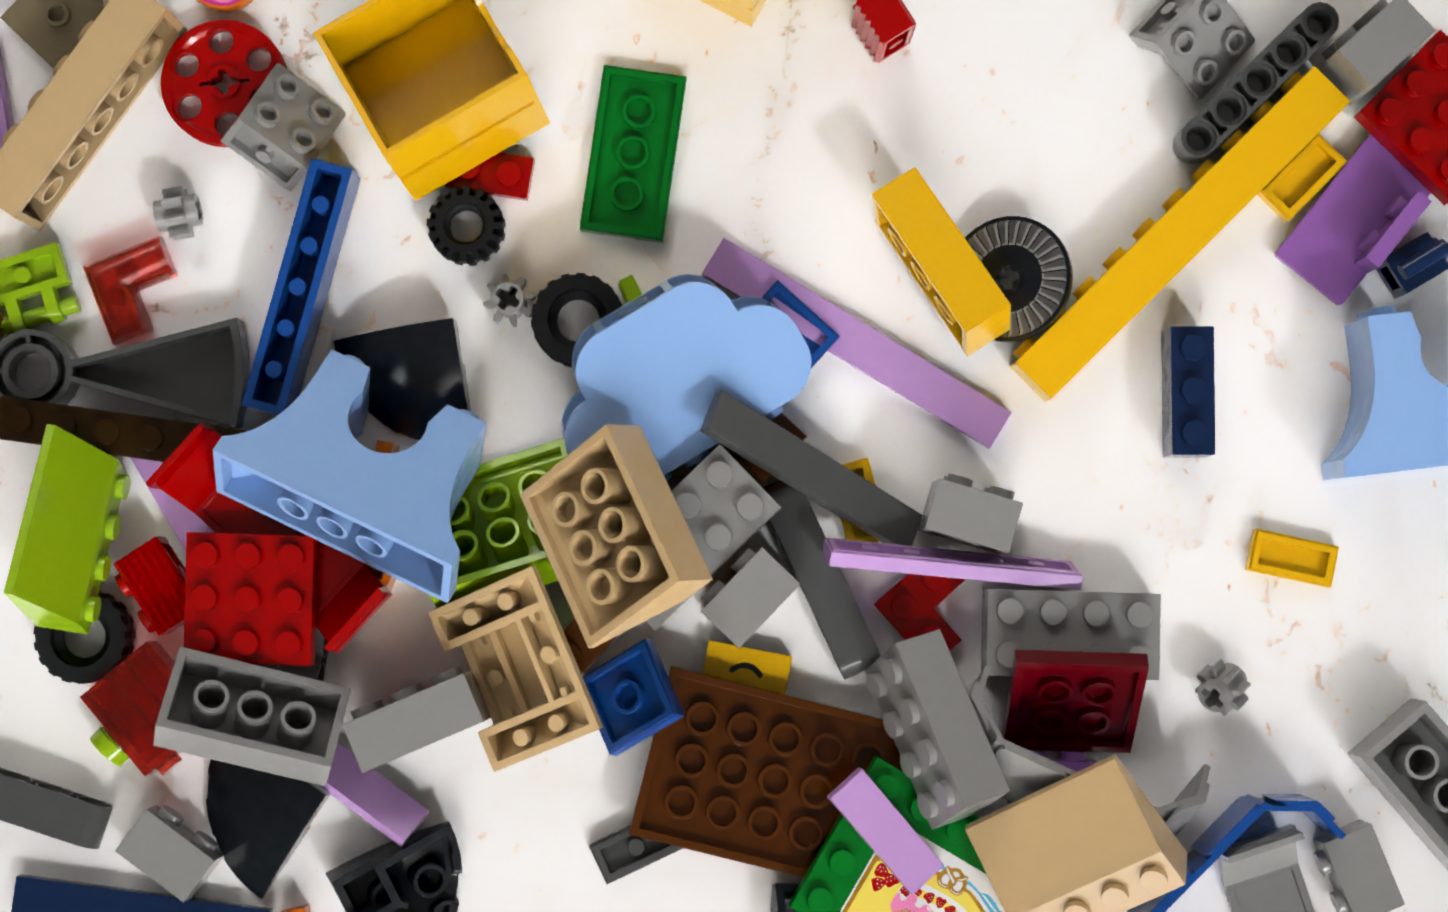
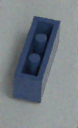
M1171 326L1161 332L1163 458L1209 457L1215 455L1214 326Z

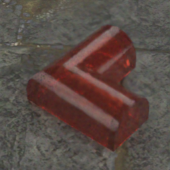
M162 236L155 237L82 266L113 345H118L154 330L139 291L178 276Z

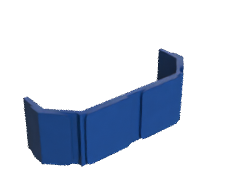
M1249 794L1245 797L1240 796L1191 845L1192 850L1187 854L1186 885L1129 909L1127 912H1166L1265 811L1303 812L1321 831L1343 839L1346 834L1333 822L1335 817L1319 801L1301 794H1261L1264 798H1256Z

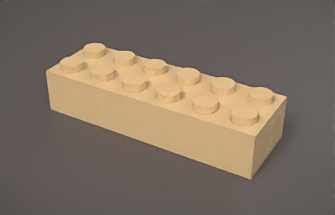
M104 0V9L95 21H89L82 28L78 36L79 43L71 54L63 56L55 65L53 70L54 77L44 90L41 89L32 96L27 106V114L19 124L13 125L5 133L2 139L3 146L0 149V208L12 217L41 231L164 63L171 47L186 33L188 29L158 1Z

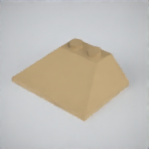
M536 565L428 612L443 651L446 652L460 646L462 647L494 725L477 733L494 772L603 728Z

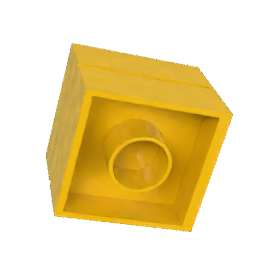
M368 0L313 32L382 155L415 201L550 124L527 73L510 45L502 36L482 0Z

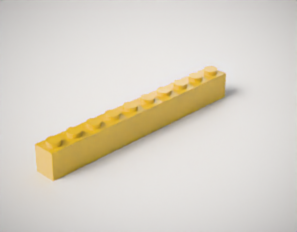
M1315 66L1304 76L1297 70L1279 88L1284 95L1274 105L1267 100L1250 117L1255 124L1245 134L1238 129L1220 146L1226 153L1216 163H1213L1208 158L1191 175L1196 183L1186 193L1178 188L1161 205L1166 212L1156 222L1149 217L1132 234L1137 241L1126 252L1121 247L1115 250L1102 263L1107 271L1097 281L1089 276L1072 293L1077 301L1067 311L1063 310L1058 319L1047 328L1048 330L1037 340L1033 337L1025 340L1013 352L1018 359L1010 368L1045 403L1051 400L1351 102Z

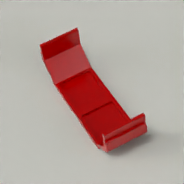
M206 423L197 425L145 483L149 488L161 489L191 510L214 532L305 535L216 492L213 448L222 435ZM318 541L315 626L328 641L324 648L328 652L334 651L337 654L343 650L393 594L367 564Z

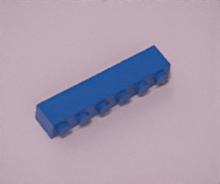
M311 158L241 404L243 406L279 415L300 395L361 180L358 174L351 168Z

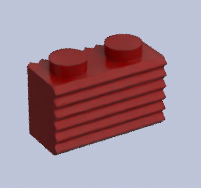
M857 0L853 5L854 15L851 27L857 28L856 34L861 35L860 41L866 42L865 48L870 49L869 55L875 56L873 62L880 63L911 43L910 41L917 23L902 0Z
M153 537L150 541L113 564L119 573L114 576L118 587L127 597L134 596L141 607V610L137 612L138 618L148 632L156 631L158 636H164L184 625L185 567L166 537Z

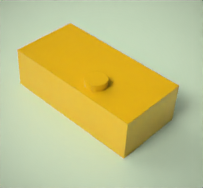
M913 167L871 194L876 224L967 357L1010 330V302L916 167Z

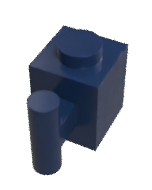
M1426 232L1390 253L1383 264L1376 270L1394 299L1411 292L1448 269L1446 261L1448 258V243L1444 239L1432 238L1429 232Z

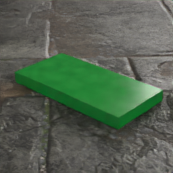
M604 65L580 221V232L663 243L687 76Z

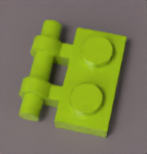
M54 242L0 260V307L5 306L8 315L1 324V327L4 329L3 336L23 329H31L33 326L49 321L53 324L67 320L68 315L82 311L80 301L76 295L61 300L57 290L73 284L61 244ZM42 295L44 306L28 311L24 310L22 300Z

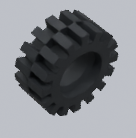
M463 186L461 190H457L456 187L448 189L450 193L445 196L443 194L436 198L438 203L435 206L431 205L429 209L431 215L430 219L427 218L426 224L429 228V239L444 258L448 261H453L457 265L469 264L470 266H475L477 262L482 260L485 263L491 259L489 256L493 252L497 254L500 250V242L505 239L504 227H506L502 211L495 200L481 189L473 190L470 186ZM462 211L475 212L482 219L483 227L480 235L470 242L458 241L451 233V222Z

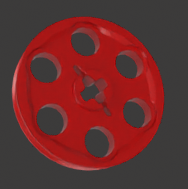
M235 20L205 22L183 34L168 52L161 72L162 98L171 118L187 134L207 145L225 148L227 146L221 142L223 135L218 132L217 128L220 118L227 114H234L238 117L274 66L279 63L287 68V65L272 41L255 27ZM221 32L232 34L233 46L229 51L225 53L213 51L211 44L215 35ZM261 49L268 51L271 55L269 66L262 71L251 69L249 65L251 54ZM184 56H195L199 62L197 72L190 77L180 76L177 71L180 59ZM227 74L233 81L238 82H235V85H230L228 93L224 94L219 87L212 85L222 82L223 75ZM195 96L199 98L202 103L200 113L193 118L183 117L180 112L182 101L188 97Z

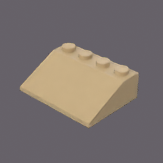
M604 425L519 494L588 648H595L674 607L713 580L641 426Z
M1116 754L966 824L965 831L1005 912H1125L1186 885V850Z

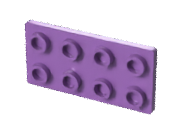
M1369 133L1349 158L1348 162L1275 251L1274 255L1335 305H1342L1366 274L1378 269L1429 206L1432 202L1428 198L1431 192Z

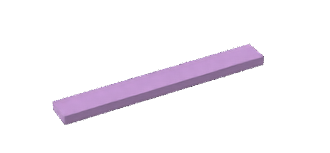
M725 238L722 239L702 272L703 276L739 298L747 296L762 298L778 280L840 336L829 348L828 352L987 449L991 448L1012 413ZM775 297L770 301L794 321L802 335L820 346L828 338L819 328Z

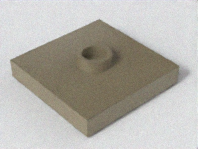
M16 0L0 18L54 69L57 62L63 56L71 54L79 43L78 36L82 28L89 21L96 20L104 9V1Z

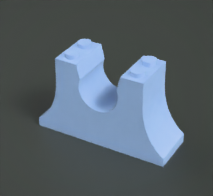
M1395 305L1368 309L1369 312L1357 314V321L1344 326L1351 376L1350 407L1346 425L1339 442L1328 458L1321 463L1323 481L1448 466V386L1436 380L1423 363L1421 356L1422 337L1411 311L1396 313Z
M331 349L304 391L283 412L255 429L235 435L222 436L213 448L216 492L448 604L456 591L460 549L452 534L450 521L456 506L482 461L486 422L480 420L476 414L465 409L458 410L447 404L427 423V428L422 438L409 449L396 453H381L370 450L356 440L362 435L368 415L370 367L353 355H343Z

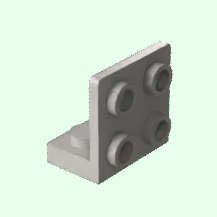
M1160 0L1128 35L1137 47L1160 53L1192 96L1197 99H1203L1255 41L1253 35L1227 0Z
M277 63L223 136L221 142L291 192L308 172L311 158L317 159L346 113L290 70Z

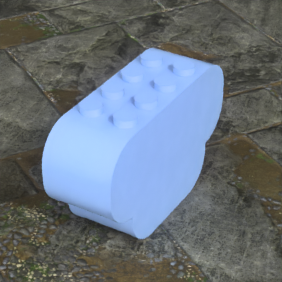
M684 274L671 277L594 322L578 337L572 352V368L580 390L568 401L561 420L562 435L567 453L569 455L606 424L641 426L666 481H668L672 477L670 473L672 470L684 463L687 467H691L701 462L709 455L708 449L718 444L717 441L700 432L715 393L725 391L771 420L781 414L784 410L782 405L795 398L806 385L811 371L809 347L794 321L773 303L752 296L730 300L714 283L698 275Z

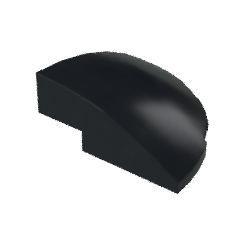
M454 318L399 326L334 340L335 351L343 355H353L370 367L368 412L394 432L420 440L425 433L427 423L447 404L458 410L465 409L471 411L458 324Z
M211 759L208 768L209 778L206 805L212 834L215 836L218 846L224 855V860L232 872L250 891L263 899L311 828V823L331 794L317 784Z
M449 821L414 832L402 847L394 841H390L325 873L345 912H457L459 900L456 894L458 874L462 873V863L457 839Z

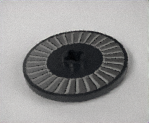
M1005 216L983 223L965 237L1011 304L1010 330L993 341L1012 343L1030 339L1045 331L1058 319L1065 309L1071 294L1073 268L1065 245L1052 230L1030 218ZM1007 270H1011L1016 275H1019V279L1012 282L1011 289L1000 283L1001 279L1007 277Z

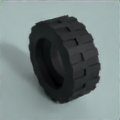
M579 272L576 275H569L567 273L561 275V278L555 281L553 279L548 282V286L538 293V299L533 304L531 310V328L541 349L555 362L571 368L572 352L576 341L567 339L559 330L558 315L563 306L574 300L589 302L596 308L599 319L622 306L618 295L608 283H604L599 277L594 275L588 276L585 273Z
M99 591L98 597L101 598V611L98 620L105 630V643L102 649L94 656L83 658L71 653L65 644V631L34 626V649L39 654L38 659L40 663L49 669L48 672L51 675L62 678V681L68 683H93L117 674L116 671L119 668H123L127 664V658L133 653L135 647L133 646V641L136 638V630H133L132 623L134 621L132 615L127 613V607L122 602L115 600V596Z

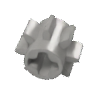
M182 186L162 189L163 199L153 202V215L158 231H168L169 237H173L174 240L194 237L193 227L203 225V211L198 195H188L187 189H183Z
M504 273L502 275L503 283L497 287L490 283L486 285L492 292V299L484 301L483 306L489 309H497L493 315V321L496 324L501 322L503 317L509 318L513 327H517V318L522 314L530 318L532 317L527 304L529 301L537 299L535 293H524L522 291L527 283L524 277L520 278L515 284L510 282L509 277ZM516 291L515 297L519 301L518 306L514 308L508 305L503 310L505 304L502 302L501 296L504 293L511 296Z
M1219 659L1213 666L1207 664L1196 675L1202 683L1195 689V693H1198L1201 704L1210 711L1221 712L1223 716H1226L1232 709L1238 711L1249 700L1244 692L1251 686V683L1247 681L1244 671L1235 664L1224 663L1222 659Z

